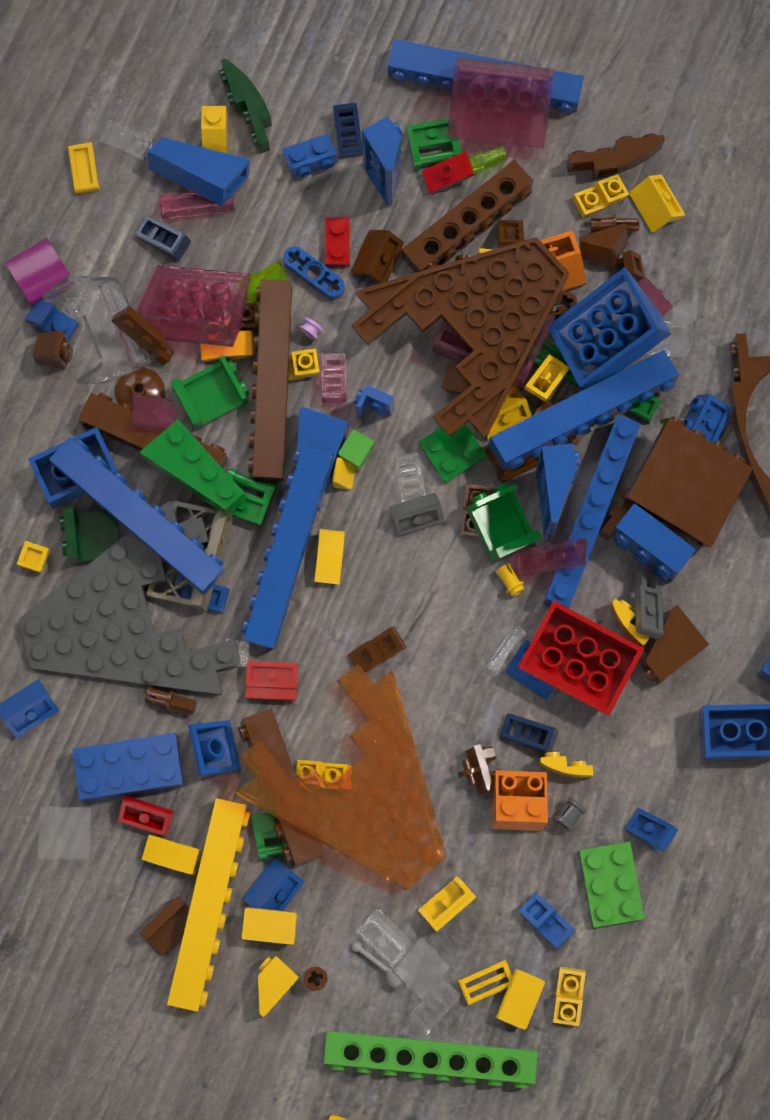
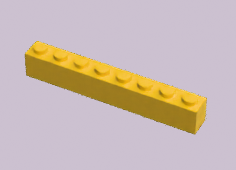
M217 798L215 800L167 1005L197 1012L200 1006L205 1007L208 992L204 991L206 980L211 981L214 966L210 965L212 954L217 955L220 940L216 939L218 929L224 928L227 915L222 913L224 903L229 904L233 889L228 888L230 877L235 878L238 863L234 862L236 852L241 853L244 837H240L242 826L247 827L250 812L246 811L247 806L244 804Z

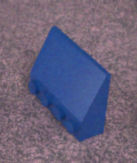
M626 268L620 270L547 326L579 387L584 389L624 370L672 334L660 312Z
M573 443L544 446L540 452L535 473L544 543H550L570 485L574 483L573 478H576V472H578V466H580L579 452L574 451Z

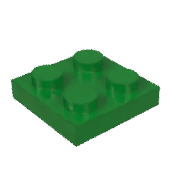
M464 425L450 438L439 428L418 441V445L445 485L487 458L486 453L467 425Z

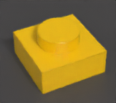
M25 541L17 565L42 574L50 549Z

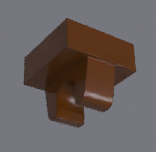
M632 250L623 252V257L619 258L615 265L618 267L624 266L635 281L645 279L641 255Z

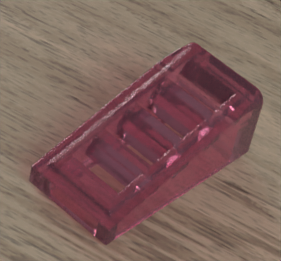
M346 353L321 354L322 403H347ZM341 360V365H327V361ZM327 370H341V374H327ZM327 379H341V382L327 383ZM327 388H341V391L327 392Z

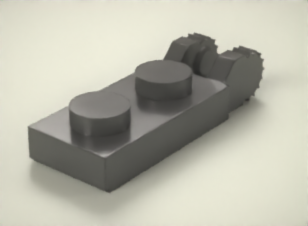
M639 570L634 577L636 633L659 639L664 634L660 577L652 574L647 582L646 573Z

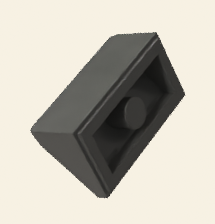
M436 493L389 507L397 537L445 522L441 504Z

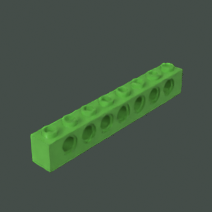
M327 1031L324 1064H329V1069L345 1071V1066L356 1067L355 1072L371 1073V1068L382 1069L381 1074L397 1076L398 1071L408 1072V1077L424 1078V1073L434 1074L435 1080L450 1081V1076L461 1077L460 1082L476 1083V1078L487 1079V1085L502 1086L503 1081L513 1082V1087L529 1088V1083L535 1084L538 1051ZM351 1044L357 1046L359 1049L358 1058L355 1060L347 1059L344 1055L346 1046ZM381 1047L384 1049L386 1057L382 1062L377 1063L371 1059L370 1052L373 1048ZM400 1050H408L411 1053L412 1060L409 1064L401 1065L398 1063L396 1056ZM428 1052H433L438 1057L437 1064L431 1068L423 1064V1056ZM453 1055H461L464 1059V1065L459 1070H453L449 1065V1060ZM481 1057H486L490 1061V1068L484 1073L477 1071L475 1067L476 1061ZM506 1060H513L516 1063V1071L512 1075H506L502 1071V1064Z

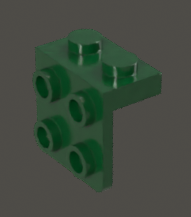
M73 507L63 508L64 516H60L61 531H65L66 541H62L63 556H67L71 564L92 562L120 540L119 523L106 510L77 513Z

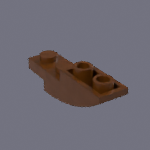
M651 133L640 138L624 136L619 138V140H615L613 150H610V148H600L595 152L574 151L572 154H568L566 162L567 172L592 170V177L596 179L630 170L644 163L662 149L665 140L664 135L657 136V134Z

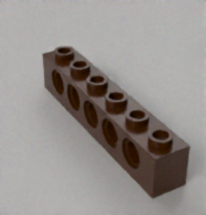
M514 159L402 248V258L415 273L437 267L444 259L446 261L450 260L456 255L459 247L463 244L465 246L469 245L476 238V234L482 229L484 231L489 229L494 224V219L499 215L505 216L514 207L513 204L519 199L521 201L525 200L532 193V178ZM502 188H509L512 190V193L503 194L500 190ZM489 202L494 207L492 209H484L481 205ZM471 217L475 222L473 224H466L463 222V219ZM447 232H452L457 237L454 239H447L444 237V234ZM429 247H434L438 252L431 255L426 253L425 250Z

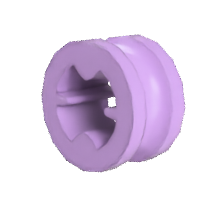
M304 318V325L298 327L299 331L316 341L318 339L317 334L322 333L323 328L312 319Z

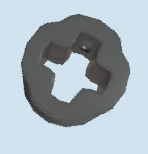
M568 798L567 805L559 815H555L553 818L566 830L572 832L574 829L573 825L587 810L574 799Z

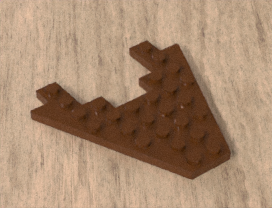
M537 237L360 289L356 292V296L369 311L352 324V328L369 346L406 315L422 333L440 318H443L472 351L470 355L455 366V370L470 387L435 414L433 420L449 438L469 422L485 439L569 277V272Z

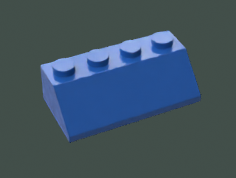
M388 116L362 130L363 168L387 207L393 203L400 177L402 163L401 136L403 135L397 122L392 123Z

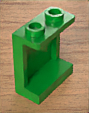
M224 355L219 357V362L183 381L178 378L170 382L195 431L248 404L246 396L249 395V391L243 381L238 382L235 377L238 371L232 360L227 362Z
M507 483L493 488L494 494L487 497L484 492L472 498L473 504L465 507L491 562L542 539L538 529L531 530L514 493V490L518 488L516 484L509 487Z

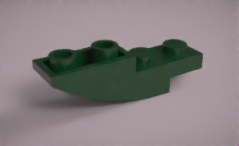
M222 59V69L219 70L222 83L228 84L230 91H226L230 106L235 105L237 113L243 112L246 124L251 123L253 131L250 132L253 145H258L261 153L270 151L269 140L264 128L272 126L271 116L262 96L250 79L237 66L227 59Z

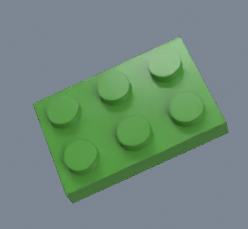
M631 842L579 850L592 927L596 928L645 919Z

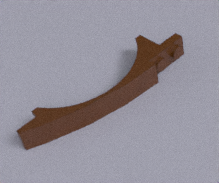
M746 333L736 334L733 342L729 344L730 357H734L735 366H732V379L737 382H731L727 389L730 407L732 408L734 431L742 457L747 460L746 464L753 468L749 478L770 519V478L755 460L746 433L748 403L756 386L770 373V356L749 357Z

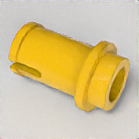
M510 563L503 565L496 571L507 588V594L515 597L525 590L523 587L524 582L519 581Z

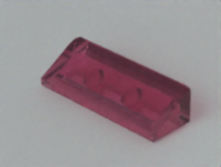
M193 191L159 195L162 219L235 211L233 195L223 206Z
M587 538L514 551L519 576L585 565Z

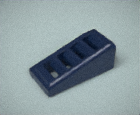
M357 103L334 105L333 115L339 158L363 155ZM354 123V126L340 127L341 124ZM344 134H356V136L342 138L341 136ZM357 142V146L343 148V144Z
M146 215L134 234L138 239L177 261H180L191 243L186 234L149 215ZM152 225H154L155 227L149 237L146 236ZM162 230L161 235L159 236V238H158L157 241H156V240H155L156 237L158 236L159 232ZM169 235H171V237H170L169 241L167 242V244L164 245V243L166 242V240H167V238L169 237Z
M507 713L499 737L548 753L552 752L558 730L554 727ZM514 721H516L518 725L513 736L510 735ZM525 724L528 727L524 739H522L520 736ZM536 728L538 731L535 740L531 742L533 730ZM544 731H545V732H548V733H547V736H546V739H545V742H544V745H541L540 743H541V740H542Z

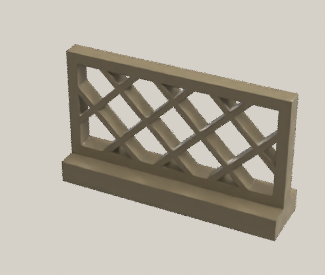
M174 500L173 506L176 517L179 508L189 510L192 517L186 521L203 517L206 514L214 516L212 525L206 528V532H210L208 536L209 542L206 543L202 551L208 556L213 553L222 561L234 517L231 514L227 516L216 509ZM173 568L165 571L171 589L161 594L155 592L157 583L150 584L146 595L150 598L194 607L205 612L208 610L207 607L213 592L212 586L204 595L187 580L174 586L169 578L170 575L176 572ZM190 584L193 589L190 600L180 598L177 590Z

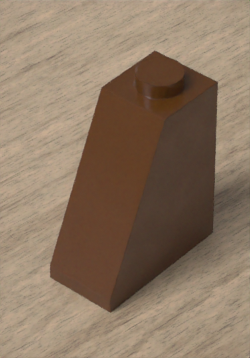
M678 605L670 611L663 624V636L655 640L643 663L645 667L643 672L651 682L656 681L658 685L709 645Z

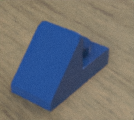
M43 300L36 302L24 319L43 332L62 331L65 333L68 341L79 327V322L57 310L55 304Z
M640 808L637 809L624 828L656 851L659 849L665 851L678 832V829L672 824Z

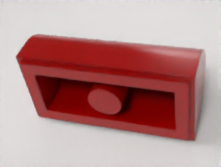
M125 795L122 799L117 822L166 837L172 825L175 810Z

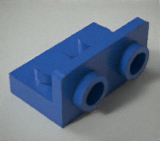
M328 133L282 149L292 178H304L309 176L312 171L318 169L327 170L338 163V154L333 148Z
M367 384L363 391H358L354 400L357 417L361 419L368 406L371 407L370 411L379 416H384L385 414L391 416L395 408L393 396Z
M711 394L697 395L689 405L690 410L683 420L684 426L691 431L695 429L706 435L705 439L711 443L717 442L732 408Z

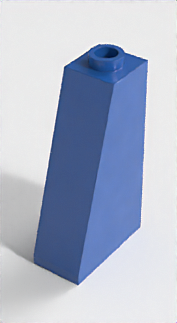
M163 137L156 144H153L147 153L149 170L220 206H223L249 177L250 160Z
M301 406L299 410L297 449H302L304 444L334 454L318 507L320 511L349 425L348 421Z

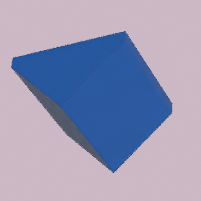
M230 720L188 725L198 773L202 779L241 770Z

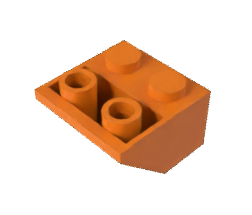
M573 230L540 240L569 272V277L561 292L587 284L581 252Z
M496 770L491 802V829L543 831L548 823L547 772Z

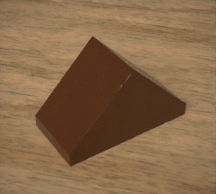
M498 220V248L524 241L523 220Z
M625 223L579 237L580 252L583 259L614 267L628 245L627 226Z

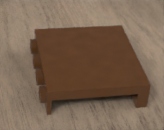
M679 418L661 419L659 423L663 424L657 438L631 487L623 490L620 499L632 506L635 503L657 521L700 547H712L753 468L746 464L747 460L736 454L732 456L727 453L725 446L706 440V435L695 429L691 431L684 426L685 423Z

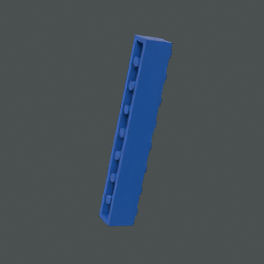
M396 39L393 40L388 62V76H392L395 80L404 81L408 79L420 85H438L445 90H452L454 88L463 90V92L471 95L479 93L492 99H510V101L517 104L525 102L534 104L538 108L551 107L563 113L577 112L584 76Z
M662 350L492 436L488 446L503 471L508 468L516 469L524 463L525 459L531 456L533 458L539 457L542 447L562 445L572 435H583L590 429V426L596 423L602 425L618 412L619 414L626 413L633 407V404L639 401L645 403L652 399L654 394L659 391L663 393L669 391L676 385L675 382L679 373L665 350Z
M617 415L543 604L551 606L554 600L567 608L570 607L641 423Z
M69 437L49 459L52 465L205 595L224 574V569L221 567L223 562L213 553L208 556L202 551L204 546L194 537L188 539L183 534L184 528L173 520L172 523L164 518L166 513L156 504L152 507L144 501L147 497L137 488H134L132 491L126 486L127 480L116 471L112 474L106 468L108 464L100 456L97 455L95 458L87 452L89 447L80 439L74 441Z
M304 444L302 449H297L293 463L297 464L294 474L290 473L286 484L289 492L287 498H282L279 506V512L282 513L280 522H275L271 536L275 537L272 547L268 546L265 552L264 561H267L265 571L261 570L258 575L256 585L260 586L257 595L253 594L250 601L249 609L252 610L250 620H245L242 628V634H245L244 640L272 649L276 648L332 465L333 453Z

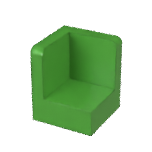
M353 429L338 454L341 458L354 464L355 470L360 472L375 448V441Z

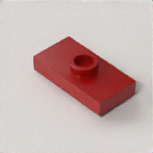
M466 151L422 171L428 191L432 195L475 176L470 157Z

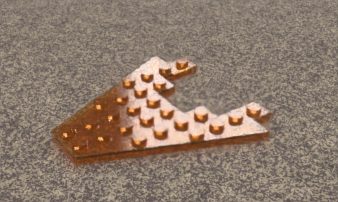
M357 665L337 680V682L368 721L349 736L364 755V758L329 786L313 766L292 781L260 740L239 756V759L254 778L239 789L236 794L402 889L408 890L447 858L395 675L393 671H390L373 684L362 668Z

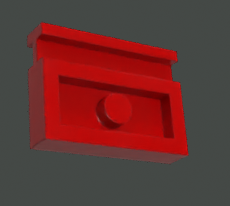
M247 661L245 699L297 701L298 663Z

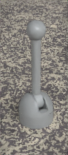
M360 942L352 944L354 952H360L386 972L387 983L392 988L397 990L402 985L409 973L400 967L389 969L363 949Z

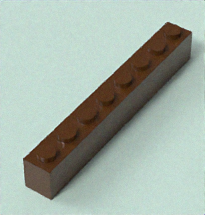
M261 279V287L256 288V302H260V311L255 312V326H259V335L254 336V350H258V360H253V375H257V384H252V399H256V409H251V424H255V434H250L249 443L250 449H254V457L249 458L248 472L253 473V479L284 481L292 281Z

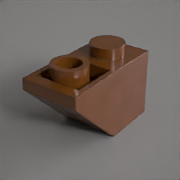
M62 331L38 333L33 353L36 364L66 369L67 362L70 363L72 360L73 348H71L65 333Z

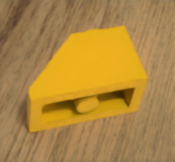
M202 106V147L228 154V114L226 106Z
M277 956L273 960L268 957L259 967L262 971L258 975L259 1013L263 1017L271 1011L300 978Z

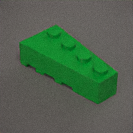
M178 419L139 452L144 461L153 465L227 516L247 500L243 490Z

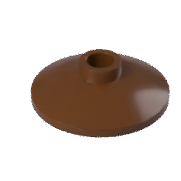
M134 368L125 372L119 378L115 395L119 405L121 403L128 404L135 409L134 412L143 416L144 413H153L161 406L165 397V387L162 379L156 372L148 368ZM137 386L144 387L141 393L135 392Z

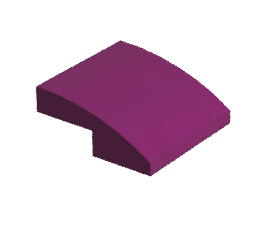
M47 238L4 262L30 305L73 281Z

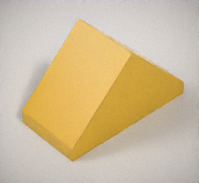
M549 354L524 389L544 402L549 401L570 368Z

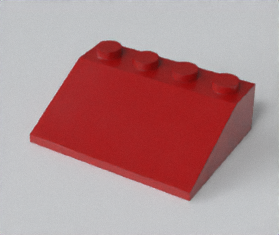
M553 600L518 668L597 711L610 716L644 648Z

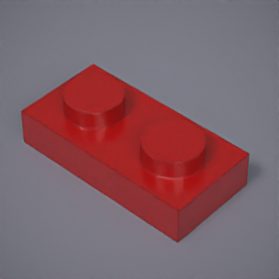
M325 217L326 267H350V217Z

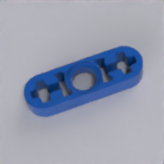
M292 246L286 249L283 256L284 264L290 271L328 299L336 300L344 294V281L340 276L300 247ZM297 254L299 255L300 262L304 264L302 271H300L302 269L300 263L297 261L290 263V255L294 257ZM312 267H317L321 271V275L316 279H312L307 275V271ZM326 275H328L326 277L327 282L331 285L338 283V291H329V285L324 282Z

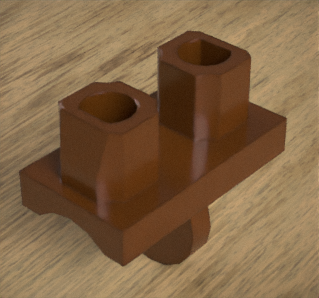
M481 744L475 745L465 751L468 759L462 761L464 771L459 772L458 776L459 778L467 777L469 786L475 784L478 795L494 789L496 770L489 772L487 763L496 760V754L492 746L481 747Z

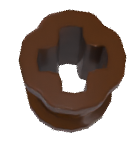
M311 967L304 974L306 987L314 991L324 988L328 981L327 973L320 967ZM313 971L323 975L319 986L309 982V978L312 977L311 972Z

